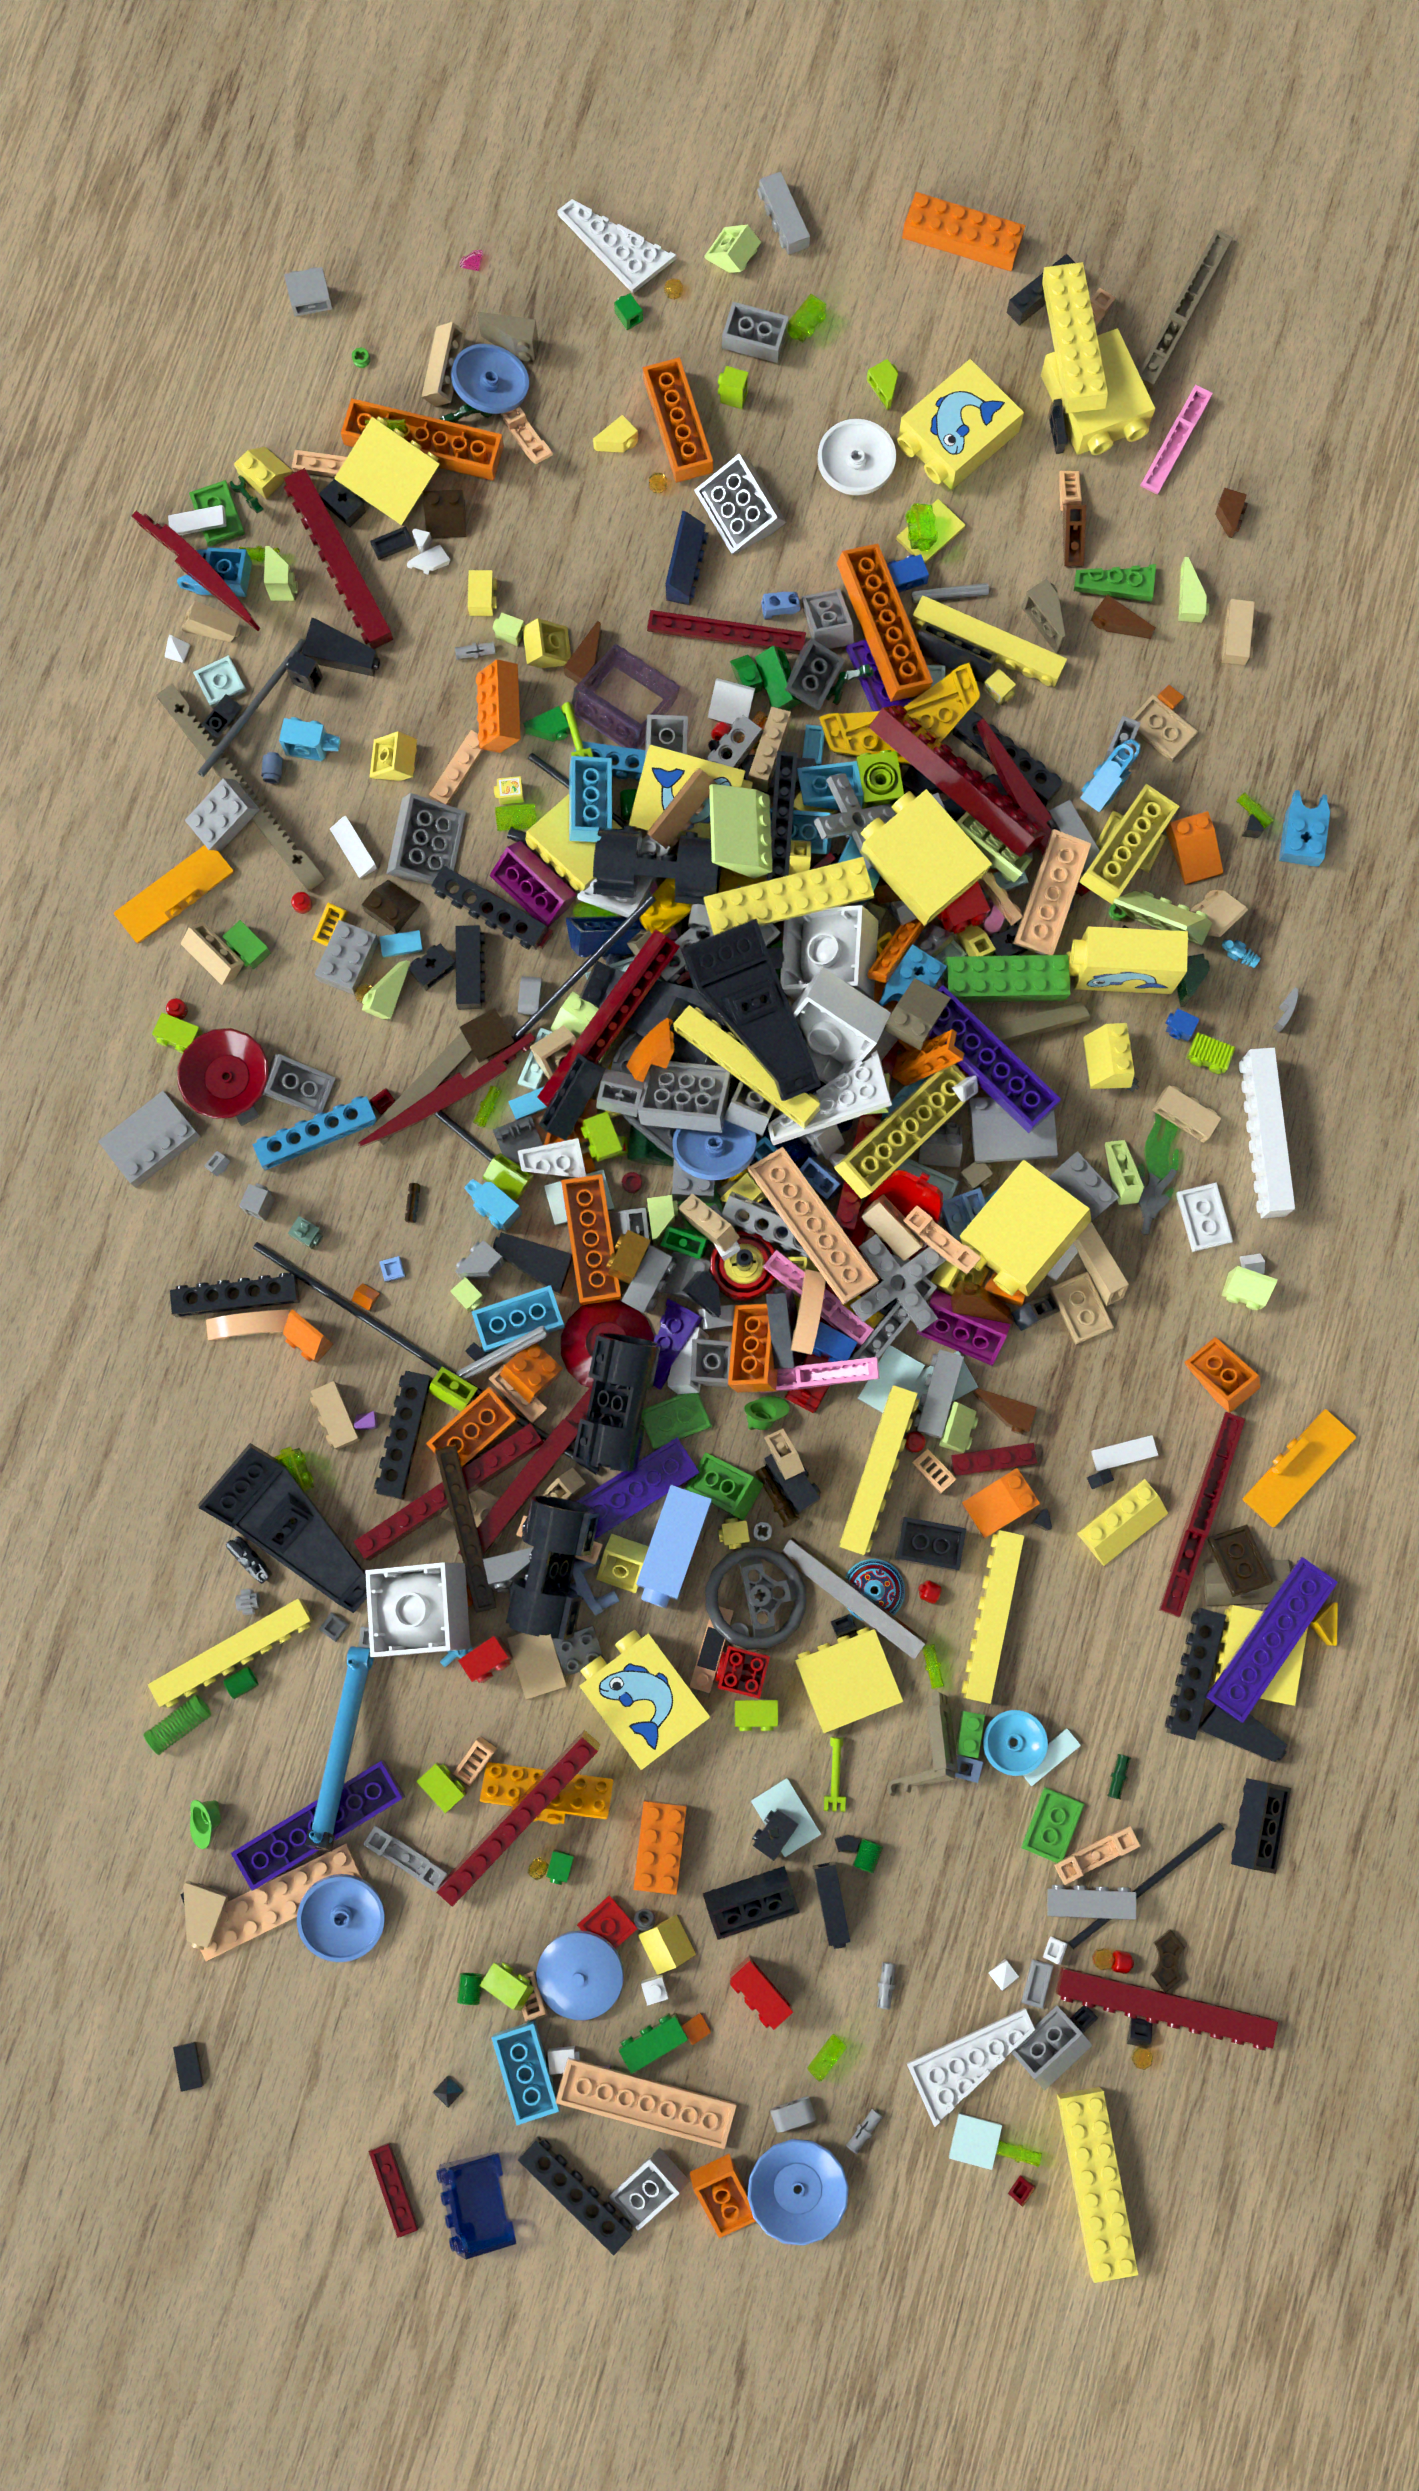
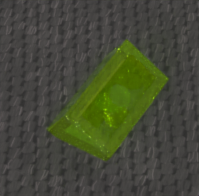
M535 804L495 807L497 831L509 830L511 826L516 829L531 828L537 822Z
M832 2034L807 2067L808 2071L817 2081L822 2082L846 2050V2043L835 2034Z

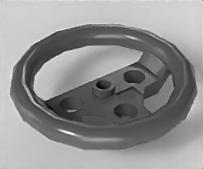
M743 1547L727 1554L713 1568L705 1587L706 1610L713 1627L728 1642L747 1650H767L785 1642L799 1628L806 1611V1586L799 1570L785 1555L767 1547ZM761 1560L777 1565L788 1576L789 1580L777 1582L766 1575ZM736 1564L739 1565L753 1626V1637L735 1631L724 1620L718 1606V1589L723 1576ZM750 1570L758 1572L759 1579L756 1582L749 1580L748 1573ZM775 1587L783 1589L784 1595L781 1599L773 1595ZM755 1594H759V1595H760V1597H761V1598H760V1601H759L758 1598L755 1599V1597H754ZM794 1601V1607L789 1620L775 1632L773 1615L781 1603ZM759 1612H764L768 1616L765 1624L758 1622L757 1614Z

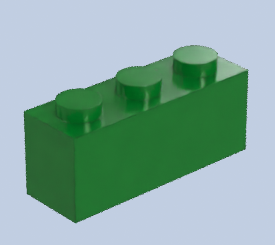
M772 646L755 657L756 667L764 681L763 687L768 692L771 707L789 711L803 702L785 691L792 670L783 648Z
M670 2013L658 2019L660 2023L653 2027L651 2024L647 2025L639 2031L640 2035L637 2037L629 2036L620 2042L622 2046L619 2047L618 2051L631 2074L688 2040L676 2013L672 2016Z

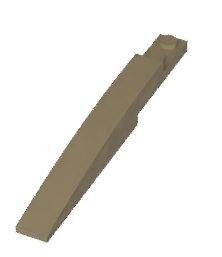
M1215 230L1139 371V375L1146 387L1153 389L1162 370L1167 365L1233 237Z

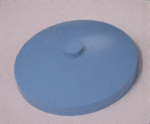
M477 344L462 350L454 360L451 371L453 387L461 399L473 408L487 413L499 414L516 409L524 401L529 388L528 373L522 362L508 350L490 344Z
M727 1120L724 1122L722 1133L677 1128L673 1137V1153L679 1166L694 1177L705 1180L727 1179L741 1173L752 1162L756 1153L755 1132Z
M348 1874L327 1876L314 1883L304 1894L297 1913V1928L302 1942L313 1954L332 1962L352 1961L368 1953L378 1942L385 1921L384 1905L375 1888L367 1881Z
M571 1931L558 1936L545 1948L538 1962L536 1978L543 2000L554 2012L568 2019L588 2020L602 2015L616 2002L623 1986L624 1971L618 1952L605 1938L588 1931Z

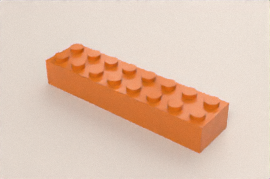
M351 398L341 430L344 445L354 447L371 418L377 419L379 416L388 422L387 427L394 431L396 428L405 434L404 439L410 443L413 440L422 446L421 451L427 455L430 452L438 457L437 462L441 464L439 468L494 481L504 448L502 434Z
M879 544L842 551L837 561V566L890 702L923 694L931 687L933 680Z

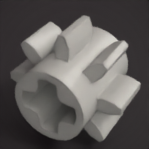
M253 1589L241 1590V1595H236L237 1611H243V1615L255 1614V1609L260 1608L259 1593H253Z

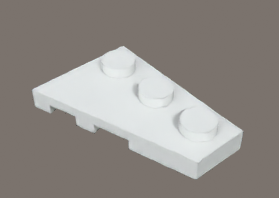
M578 1138L518 1151L522 1171L577 1178L586 1177Z

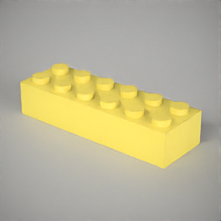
M1146 784L1079 882L1113 905L1114 899L1121 895L1180 806Z

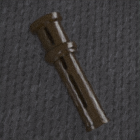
M763 1466L756 1470L754 1473L759 1478V1481L764 1484L763 1487L774 1504L773 1511L778 1513L784 1523L782 1525L783 1528L798 1521L800 1517L795 1515L790 1506L791 1502L788 1499L785 1500L767 1467ZM765 1479L768 1480V1482H769V1484L771 1485L772 1489L774 1490L775 1494L772 1492L771 1488L769 1487V1485H768V1483L766 1482Z

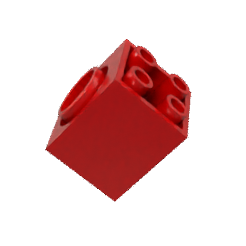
M977 881L937 915L942 920L945 929L951 933L954 932V935L965 931V927L971 924L973 927L982 924L990 912V907L979 882Z
M728 1646L727 1652L722 1651L715 1681L719 1682L718 1688L760 1699L770 1656Z

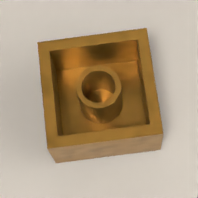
M627 1230L625 1235L621 1233L615 1245L618 1251L617 1253L612 1252L606 1267L610 1268L607 1274L630 1284L651 1240L630 1230Z

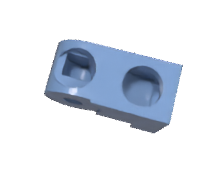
M797 592L768 593L763 595L761 601L764 619L772 618L774 615L795 614L801 610Z

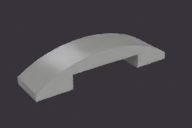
M376 1825L363 1843L364 1846L378 1855H382L434 1892L447 1874V1872L424 1855Z

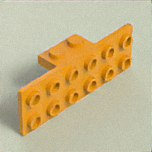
M204 845L116 910L114 915L134 941L139 944L172 918L178 916L187 907L194 904L199 898L233 874L234 871L218 851L209 850Z
M1324 1409L1297 1439L1294 1437L1286 1445L1288 1449L1283 1454L1279 1453L1272 1462L1274 1464L1247 1492L1242 1500L1272 1528L1275 1527L1356 1439V1436L1327 1409Z
M487 1762L480 1802L513 1806L546 1770ZM577 1774L533 1822L545 1821L554 1825L564 1824L566 1814L608 1819L613 1779Z

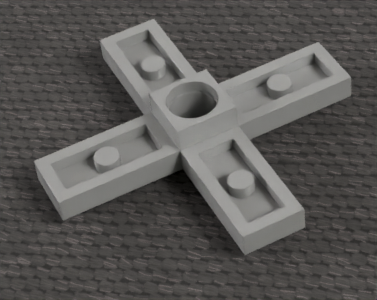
M846 774L832 775L826 781L841 813L818 817L814 823L822 839L846 835V838L853 836L859 851H861L863 843L866 841L861 832L878 817L886 824L895 816L891 804L862 809ZM864 858L867 869H874L871 866V864Z
M876 1234L858 1247L883 1280L850 1305L862 1322L866 1321L895 1298L919 1331L924 1330L938 1319L914 1284L945 1262V1258L929 1246L904 1266L900 1267ZM893 1276H900L904 1281V1287L900 1291L894 1290L891 1286Z

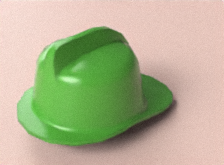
M765 1396L747 1403L744 1411L747 1414L748 1429H770L776 1420L788 1414L790 1410L789 1404L777 1396Z
M193 1800L190 1804V1833L195 1845L198 1848L205 1849L210 1844L212 1831L221 1823L219 1803L216 1800L202 1803L198 1800Z

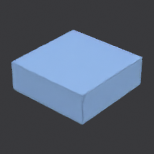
M400 1256L380 1261L385 1282L405 1277Z

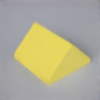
M677 1914L655 1925L650 1930L638 1934L657 1975L678 1967L696 1955Z

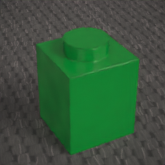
M631 293L620 296L614 302L615 314L626 330L643 322V310Z
M553 1850L546 1877L550 1878L551 1883L562 1885L563 1882H568L575 1855Z

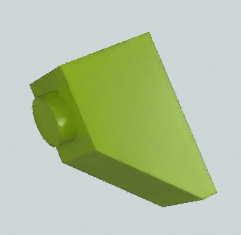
M888 359L868 369L867 373L868 383L887 410L891 408L898 377L897 367L891 364Z

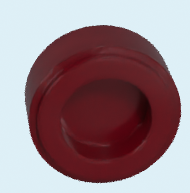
M635 1172L625 1174L622 1178L623 1189L628 1193H637L642 1187L641 1176Z

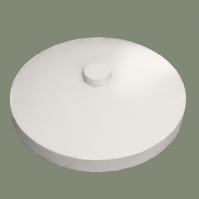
M849 419L837 423L825 433L819 445L818 466L823 478L834 489L845 494L864 495L878 490L890 479L895 468L896 449L892 438L881 426L868 420Z

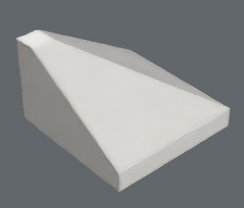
M169 635L165 658L184 663L190 649V644Z
M1006 1959L988 1972L1001 1990H1004L1019 1977Z

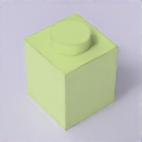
M501 613L499 619L496 618L493 624L495 637L518 646L523 635L522 627H524V621Z
M466 1277L450 1291L468 1312L477 1310L483 1304V1295Z

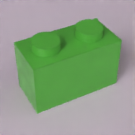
M241 920L222 936L226 941L225 944L240 956L239 958L244 962L243 965L245 967L249 965L253 970L271 954L268 947Z
M961 1711L955 1746L956 1754L978 1758L985 1715Z

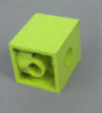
M884 750L879 754L863 753L857 756L856 761L864 795L862 809L886 804L893 806L904 795L897 751Z

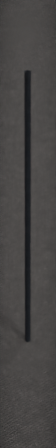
M256 1242L253 1246L254 1250L437 1371L444 1367L456 1375V1372L259 1242ZM478 1388L475 1396L478 1397L484 1391ZM516 1413L517 1416L520 1418L516 1423H518L522 1427H525L531 1423L530 1421ZM532 1424L543 1441H546L550 1434ZM568 1448L564 1454L572 1459L574 1450ZM577 1462L595 1475L600 1469L599 1467Z

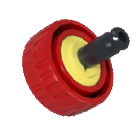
M737 1231L736 1233L740 1237L737 1242L741 1250L724 1261L715 1246L710 1257V1273L715 1277L714 1281L719 1285V1291L726 1297L736 1301H751L767 1293L776 1280L763 1267L773 1255L775 1249L770 1242L764 1240L757 1233L749 1234L745 1231Z

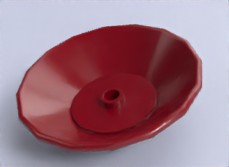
M233 1028L213 1029L198 1036L184 1050L177 1067L178 1087L184 1101L197 1113L213 1119L233 1118L250 1110L262 1097L269 1080L268 1059L262 1046L249 1034ZM230 1074L229 1079L224 1080V1076Z
M621 1300L581 1306L567 1320L561 1334V1357L566 1369L572 1377L585 1387L592 1389L594 1379L588 1376L596 1335H599V1333L622 1334L654 1342V1334L647 1318L639 1310L625 1304Z

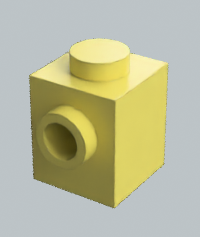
M738 1518L725 1520L726 1524H721L722 1529L718 1530L720 1542H724V1546H729V1549L742 1548L741 1544L750 1542L747 1520L738 1522Z

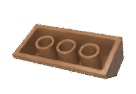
M697 768L647 831V834L665 849L668 846L672 848L679 840L677 837L679 832L687 830L692 823L690 818L702 811L705 807L702 803L707 797L710 799L709 785L717 783L703 770Z

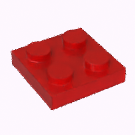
M610 1894L577 1924L581 1931H588L602 1936L615 1949L638 1929Z

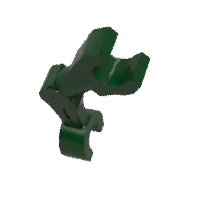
M463 405L457 412L444 415L440 420L458 423V420L464 416L480 413L482 416L489 418L493 413L483 412L472 406Z
M241 475L238 476L241 482L240 485H235L230 481L232 490L237 493L241 492L248 506L253 508L257 514L264 510L259 504L257 497H251L246 491V483Z
M868 664L861 666L858 670L841 672L837 683L830 688L825 699L829 701L831 696L835 695L833 703L838 705L843 694L841 690L845 683L857 677L874 676L873 667H870Z

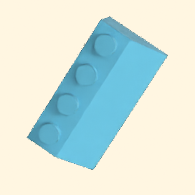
M551 1285L472 1311L486 1354L498 1350L540 1326H544L548 1333L565 1328Z

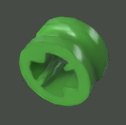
M356 348L352 352V360L357 367L364 368L369 365L370 356L365 348ZM361 355L364 359H358V356Z
M1115 904L1111 905L1109 909L1111 919L1115 921L1123 920L1126 914L1123 911L1121 915H1118L1119 913L1115 914L1114 911L1118 906Z

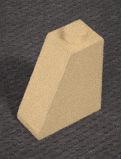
M194 601L185 614L181 631L231 642L240 633L241 626L238 625L240 618Z
M187 1881L183 1887L187 1941L192 1943V1947L204 1950V1947H210L213 1942L229 1894Z

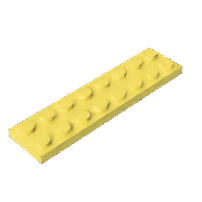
M860 857L705 896L704 903L713 935L752 919H757L760 927L874 898V893L864 858Z

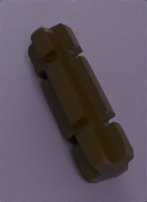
M418 1183L409 1184L408 1191L410 1194L407 1196V1213H405V1221L407 1223H416L417 1215L415 1213L418 1211V1193H420L421 1187Z

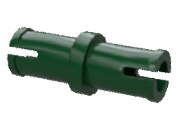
M1117 1754L1114 1772H1111L1110 1775L1112 1780L1107 1796L1121 1800L1124 1782L1128 1779L1126 1774L1131 1757Z

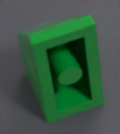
M749 655L730 661L738 684L755 688L754 694L762 691V679L756 664Z
M559 706L523 723L526 734L551 742L564 740L571 734L569 724Z
M667 1226L661 1246L701 1259L705 1256L710 1240L702 1233L690 1229Z

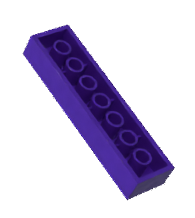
M942 985L937 991L951 999L929 1037L933 1039L952 1029L956 1031L954 1046L964 1053L963 1060L956 1064L970 1077L977 1076L978 1085L1028 1133L1032 1132L1059 1105L1061 1098Z
M385 1760L378 1762L344 1783L333 1831L335 1840L405 1798ZM318 1800L231 1852L251 1891L319 1851L305 1845L308 1829H312Z

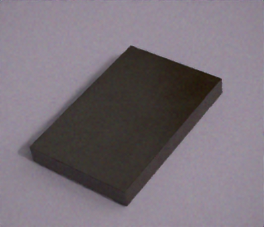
M1247 1524L1208 1537L1207 1541L1232 1597L1273 1583Z

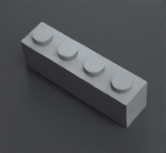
M781 171L760 179L759 188L757 189L760 200H764L766 214L772 218V227L775 233L778 232L780 236L779 242L782 249L785 248L787 254L790 255L809 248L810 235Z
M1068 800L1049 810L1052 819L1047 822V825L1051 830L1055 829L1092 843L1081 873L1084 875L1100 850L1073 804Z
M943 1350L933 1354L930 1366H934L932 1374L927 1375L925 1386H928L926 1394H922L919 1406H922L921 1414L916 1415L914 1426L917 1427L916 1432L939 1439L942 1437L964 1356Z
M1052 1885V1889H1047V1916L1136 1920V1892H1131V1888L1118 1887L1117 1892L1109 1891V1887L1096 1886V1891L1087 1890V1886H1074V1890H1067L1065 1885Z

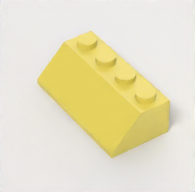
M1144 1479L1078 1531L1077 1534L1100 1563L1105 1566L1165 1517L1168 1512L1159 1495Z

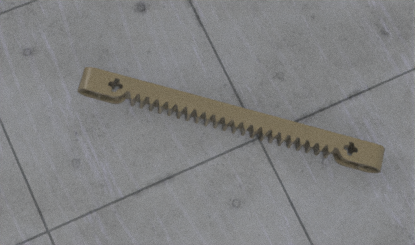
M171 684L156 696L203 758L207 760L218 745H216L209 733L207 734L205 728L201 726L196 717L193 716V712L184 697ZM222 753L211 768L221 780L223 778L236 780L260 810L252 818L253 822L307 891L310 892L325 881L324 877L306 853L297 849L295 843L282 830L280 824L268 812L266 806L254 794L252 788L248 786L237 769L235 770L233 764Z

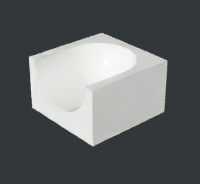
M863 905L835 907L785 920L782 951L784 962H782L780 981L784 993L796 1001L819 970L824 967L868 998L874 999L875 980L869 979L867 972L876 961L879 921Z
M824 967L819 970L791 1006L819 1080L825 1084H828L842 1073L847 1074L855 1068L857 1063L866 1057L877 1044L891 1012Z
M444 1562L365 1570L371 1657L470 1649L465 1563Z

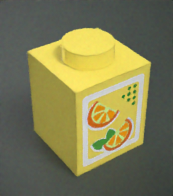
M998 669L985 681L983 690L1001 705L1004 701L1008 702L1015 695L1016 684L1004 672Z
M521 776L497 779V786H494L495 798H499L500 805L524 802Z

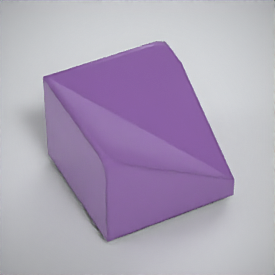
M377 1412L357 1414L354 1428L357 1430L377 1429Z

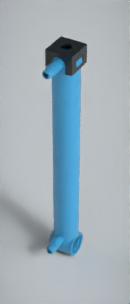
M351 1646L348 1650V1667L311 1830L308 1829L305 1845L311 1849L330 1852L333 1849L335 1840L333 1831L368 1671L371 1669L374 1657L370 1656V1648Z

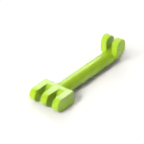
M571 702L564 703L561 710L564 716L567 717L576 748L575 752H571V756L593 757L591 748L584 749L574 716L573 704Z
M830 1737V1746L833 1747L831 1795H824L823 1811H828V1803H832V1811L836 1812L837 1803H841L840 1811L845 1812L846 1797L839 1796L841 1747H843L844 1737Z

